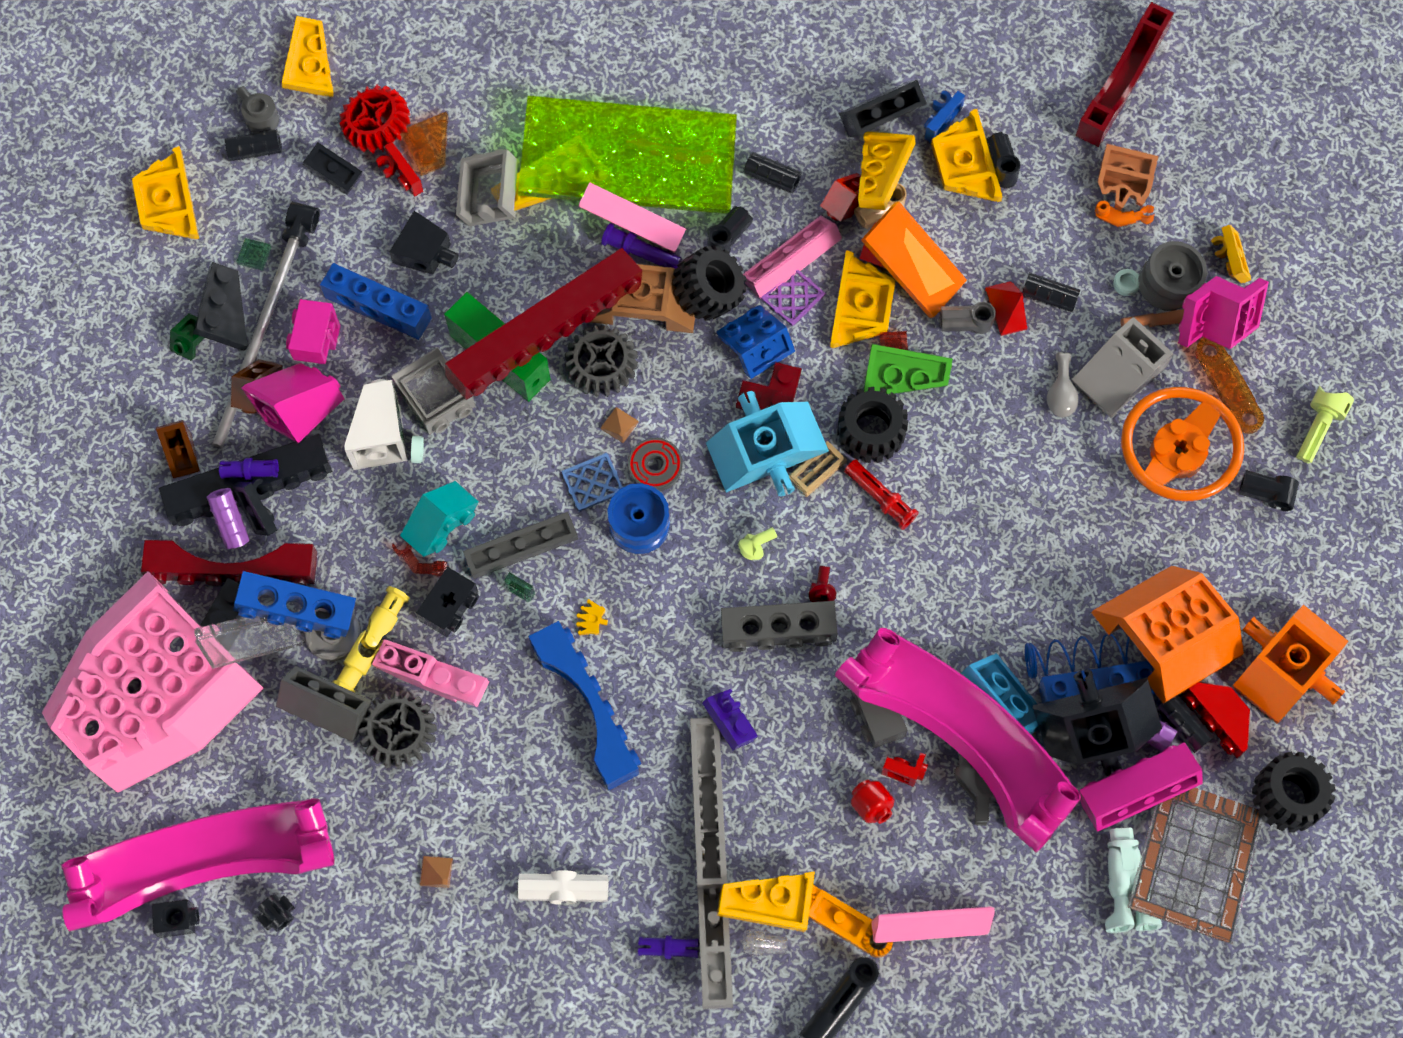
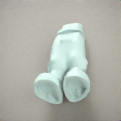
M1133 828L1109 830L1111 842L1107 844L1109 849L1108 888L1111 896L1114 898V912L1105 921L1106 932H1127L1133 929L1134 926L1136 931L1160 929L1162 927L1160 918L1137 910L1134 924L1129 903V893L1134 895L1143 859L1138 848L1139 841L1134 840Z

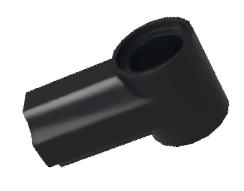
M1003 132L993 133L992 136L986 138L999 186L1011 188L1017 183L1020 161L1014 154L1008 134Z
M734 206L718 225L710 228L707 246H719L721 251L726 249L730 253L731 246L753 222V218L748 211L741 206ZM716 240H722V241H724V242H723V243H717V242H715V241H716Z
M1246 470L1241 481L1239 495L1268 502V505L1274 509L1280 507L1281 511H1292L1299 482L1289 476L1280 475L1274 478Z

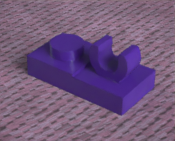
M727 689L706 698L702 704L731 749L735 750L753 742L758 735L744 713L739 709L741 703L739 701L735 702L731 697L732 689Z

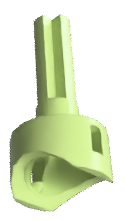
M1321 386L1318 387L1310 403V406L1318 414L1296 456L1297 459L1303 460V462L1308 464L1312 463L1332 420H1345L1354 402L1350 394L1347 392L1327 393Z

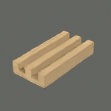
M829 441L826 442V445L831 454L803 479L800 480L798 476L823 454L804 461L789 474L791 482L806 497L847 462V459ZM833 459H838L808 487L805 485Z

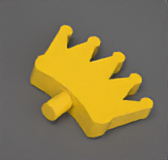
M588 599L587 603L592 607L581 606V610L587 614H577V618L584 620V622H577L576 626L585 629L578 631V635H598L599 625L608 624V620L602 619L606 612L605 608Z

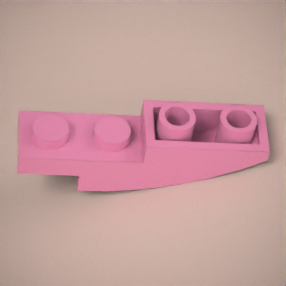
M386 639L383 640L372 663L374 667L448 700L454 702L458 700L478 707L489 684L485 677L437 661L431 655Z

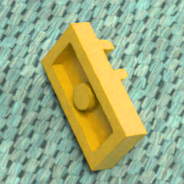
M1230 224L1222 227L1223 236H1216L1211 239L1214 245L1223 244L1221 250L1214 252L1218 258L1228 256L1229 261L1226 262V268L1230 277H1235L1240 283L1251 281L1239 233Z

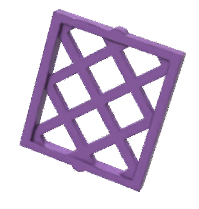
M796 270L795 274L802 277L804 282H794L793 274L791 276V283L776 285L761 297L762 301L792 327L826 295L810 278H807L799 270ZM778 286V295H769ZM781 286H791V294L781 295ZM794 286H804L805 294H795ZM808 286L816 289L818 294H808ZM782 298H791L792 306L782 307ZM795 298H805V306H795ZM808 298H816V299L808 306ZM768 299H778V307H775ZM782 310H792V319L785 316ZM795 310H803V311L795 318Z

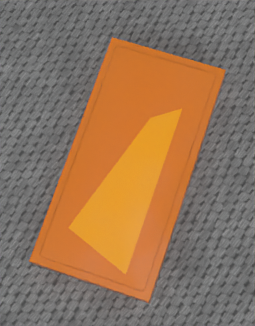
M895 202L861 239L929 318H934L940 312L941 306H945L967 281L900 202Z

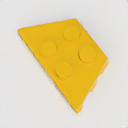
M973 109L965 119L955 122L946 132H941L932 139L931 146L942 185L946 191L1001 202L1003 196L977 109Z
M180 146L172 149L173 154L162 162L158 159L150 165L149 169L140 172L132 178L140 224L144 230L200 239L183 154Z
M846 250L830 348L840 347L888 332L896 280L885 273H880L870 263L867 262L865 264L855 258L854 253Z

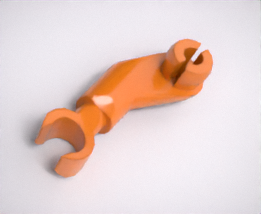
M1100 201L1096 205L1095 215L1100 220L1116 227L1135 224L1139 220L1144 224H1150L1154 220V214L1149 216L1143 214L1152 213L1154 206H1144L1137 212H1134V210L1121 212L1111 207L1107 201Z

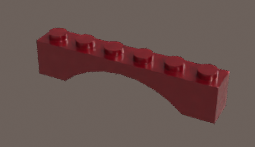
M1153 2L1149 4L1114 70L1082 116L1076 137L1099 148L1168 32L1174 12Z
M144 540L141 573L144 576L149 571L162 585L166 584V581H177L181 585H194L195 581H200L211 586H221L227 578L240 583L242 572L245 571L307 586V584H315L318 552L313 544L284 543L273 552L257 559L237 563H220L196 557L183 550L174 541Z

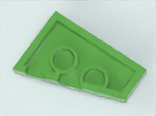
M872 344L863 390L866 392L868 387H874L875 391H880L881 387L886 389V394L889 395L891 392L896 394L948 386L953 359Z

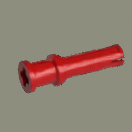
M857 459L850 462L845 468L844 473L881 505V511L884 514H889L899 523L898 527L901 530H904L916 519L919 511L911 509L902 501V496L899 493H892Z

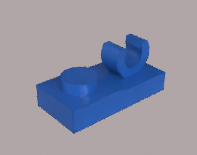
M942 90L940 98L945 103L933 101L932 108L938 113L936 116L932 114L924 125L926 129L925 140L932 143V139L943 132L962 110L965 95L960 91H957L951 97L949 92Z

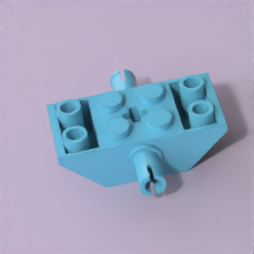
M748 391L747 395L750 403L747 402L744 393L738 397L745 417L728 423L706 442L707 448L726 493L764 477L771 476L778 496H786L783 484L788 494L795 490L786 469L829 452L808 402H782L761 410L754 391ZM767 440L769 444L763 445L762 442Z

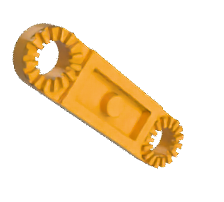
M813 885L809 919L872 957H884L891 951L893 942H887L882 950L871 947L869 939L873 935L872 919Z

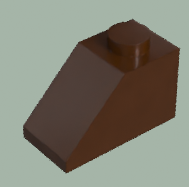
M258 359L232 375L231 407L241 409L244 413H256L257 410L242 390V387L247 383L283 370V365Z

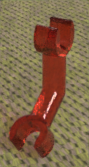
M406 542V548L398 550L392 543L394 552L398 556L403 557L411 571L415 574L441 576L445 569L449 567L446 561L419 563L412 552L410 544Z

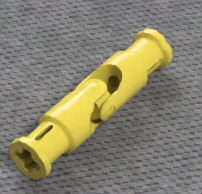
M391 586L386 588L387 594L380 606H376L372 612L367 630H364L355 641L343 662L345 666L337 680H333L332 683L355 693L354 689L362 675L365 676L381 647L383 642L381 640L382 636L393 629L398 620L397 615L400 609L410 599L397 588ZM360 642L366 649L375 650L371 657L366 658L359 653L358 645Z

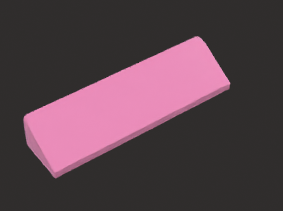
M589 183L578 207L673 253L676 252L686 230L592 183Z
M823 216L818 217L743 274L746 276V282L744 283L761 299L764 294L780 282L785 283L793 274L795 275L796 270L801 271L838 243L842 237L837 225Z
M991 906L880 914L871 921L873 940L875 943L986 935L990 931L995 911Z

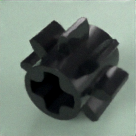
M274 894L266 898L258 906V910L262 914L257 919L267 931L273 927L278 932L293 921L294 917L290 912L295 907L285 895L279 899Z

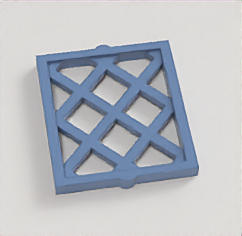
M608 453L561 471L568 486L569 494L572 495L579 512L611 499L619 489L623 488ZM600 461L597 468L590 465L592 463ZM604 461L609 463L610 472L601 469ZM582 468L580 475L572 473L573 471ZM586 469L595 471L592 480L583 477ZM599 473L608 476L605 484L596 481ZM568 476L578 479L574 487L570 485ZM611 478L616 479L619 485L618 489L608 486ZM581 480L590 483L587 492L578 489ZM594 485L603 488L600 496L591 493ZM606 490L614 492L607 496H604ZM576 492L585 495L582 504L578 503L575 496ZM589 497L596 499L586 504Z

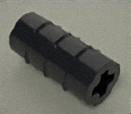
M277 129L225 138V148L229 161L282 153L281 139Z
M756 152L750 154L744 167V174L792 194L796 190L801 178V171Z
M1029 272L1022 293L1023 296L1032 298L1033 301L1037 300L1046 303V305L1049 304L1059 309L1073 312L1080 289L1045 278L1043 275L1039 276Z
M1178 695L1164 704L1162 702L1157 707V711L1164 718V721L1177 730V734L1194 753L1215 737L1207 729L1206 724L1200 721L1196 713H1193L1186 705V702Z

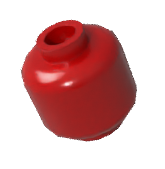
M864 780L853 789L851 805L864 822L870 824L878 822L881 824L892 816L891 810L895 800L880 781Z

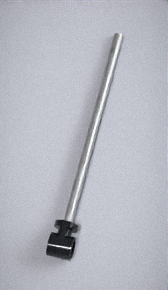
M292 201L288 207L285 224L289 228L284 229L281 235L282 239L287 242L240 371L256 360L297 247H306L309 238L305 233L313 234L316 230L320 218V209L295 201ZM231 395L212 443L213 446L219 448L224 446L237 408L231 407Z

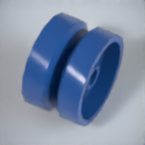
M643 483L629 484L615 493L607 509L610 534L614 542L624 551L634 554L649 553L658 549L667 539L670 530L669 507L664 495L655 487Z

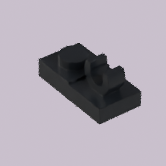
M319 142L316 143L303 162L304 167L346 195L351 191L363 172Z
M255 478L249 482H237L232 485L231 489L255 534L270 536L276 532L274 516L261 502L270 494L268 491H262L259 494L256 491L257 486L263 480Z

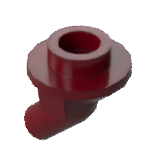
M819 566L817 583H811L808 596L811 602L834 601L836 599L837 592L835 587L828 584L830 567Z

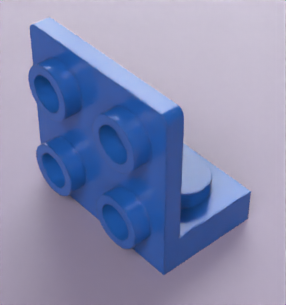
M761 305L751 308L747 313L716 331L718 338L738 354L744 372L750 379L775 365V362L778 363L795 352L787 327Z

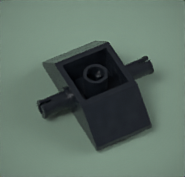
M1084 670L1086 681L1083 679L1082 672L1079 671L1074 675V680L1080 694L1033 705V711L1046 751L1050 757L1076 765L1100 760L1104 775L1110 776L1112 774L1111 766L1113 771L1122 769L1118 756L1138 751L1162 730L1160 718L1148 678L1097 690L1092 671Z

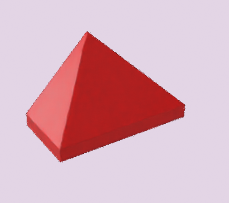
M1011 281L985 287L989 302L995 308V320L1000 335L1004 336L1027 330L1023 293Z

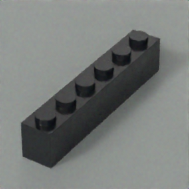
M319 434L304 438L299 443L292 442L248 457L253 458V461L278 460V477L253 478L263 480L257 486L256 491L258 494L262 491H268L270 495L267 498L271 497L275 491L284 488L285 490H292L299 487L302 482L308 480L319 481L324 479L328 473L333 472ZM218 467L159 487V492L167 518L172 525L187 526L193 523L196 518L202 516L213 517L207 500V496L210 493L222 488H231L237 482H249L250 480H246L245 477L221 478ZM232 491V494H233V496H234V499L237 501V503H236V504H237V507L239 508V507H241V506H240V504H239V502H238L236 496L234 495V493H233V491Z

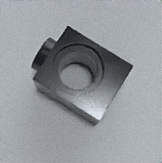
M188 899L152 904L153 934L159 938L194 934L195 925H199L200 922L198 907H194V904ZM182 912V921L177 925H171L173 914Z

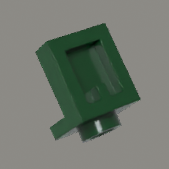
M189 313L170 330V350L192 361L196 357V346L205 338L193 334L197 317Z

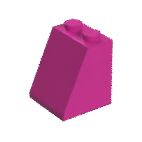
M302 363L252 381L242 387V390L265 424L297 443L307 436L345 399L339 390L341 386L331 375L326 377L316 367L310 368Z

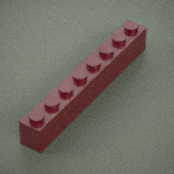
M623 248L619 249L445 363L446 378L465 400L473 395L478 396L482 394L487 386L495 381L503 380L511 370L517 366H524L538 352L547 351L555 341L561 337L571 335L576 327L584 322L592 321L606 307L611 308L626 294L636 292L641 286L643 270Z

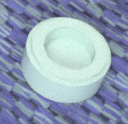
M1131 269L1120 270L1113 280L1116 292L1123 296H1131L1137 293L1139 290V274Z
M412 435L411 463L423 462L424 437Z

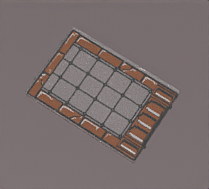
M1203 781L1202 785L1155 805L1127 908L1233 944L1263 816L1261 817L1257 812L1260 810L1259 805L1254 806V798Z

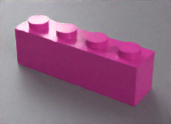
M1185 742L1177 746H1169L1158 755L1151 758H1143L1127 769L1116 770L1105 779L1086 784L1084 788L1079 790L1081 805L1098 832L1202 785V768Z

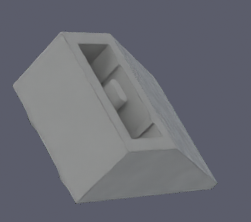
M1132 317L1102 346L1071 382L1112 418L1168 366L1173 352L1138 320Z

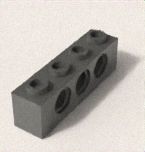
M835 601L721 608L723 648H729L731 652L745 651L746 647L758 646L759 650H770L775 648V645L785 644L787 648H799L803 646V643H815V646L822 647L831 645L832 641L837 640ZM804 621H810L814 624L815 628L806 631L800 627V624ZM775 623H782L787 629L779 633L775 632L771 627ZM747 625H754L758 628V631L755 634H747L743 631V628Z

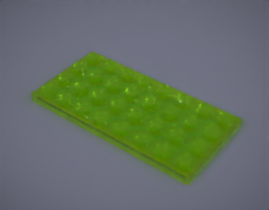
M527 95L518 196L581 201L589 183H592L638 206L728 214L731 211L737 114Z

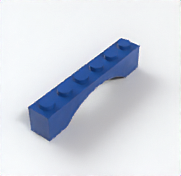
M557 621L528 636L542 667L557 673L569 681L582 694L590 706L597 727V746L594 762L608 791L638 776L639 769L637 766L641 765L640 759L634 749L628 750L624 742L628 738L621 724L615 726L611 718L615 714L607 699L602 702L598 694L601 691V687L594 675L588 676L585 670L588 663L581 651L576 653L572 643L575 642V639L568 627L563 629L560 622Z

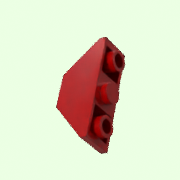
M1199 682L1183 691L1182 700L1186 702V705L1191 710L1195 709L1202 717L1201 722L1206 724L1207 729L1210 732L1214 731L1221 739L1220 745L1229 755L1233 754L1237 759L1242 756L1248 749L1250 709L1237 693L1228 686Z

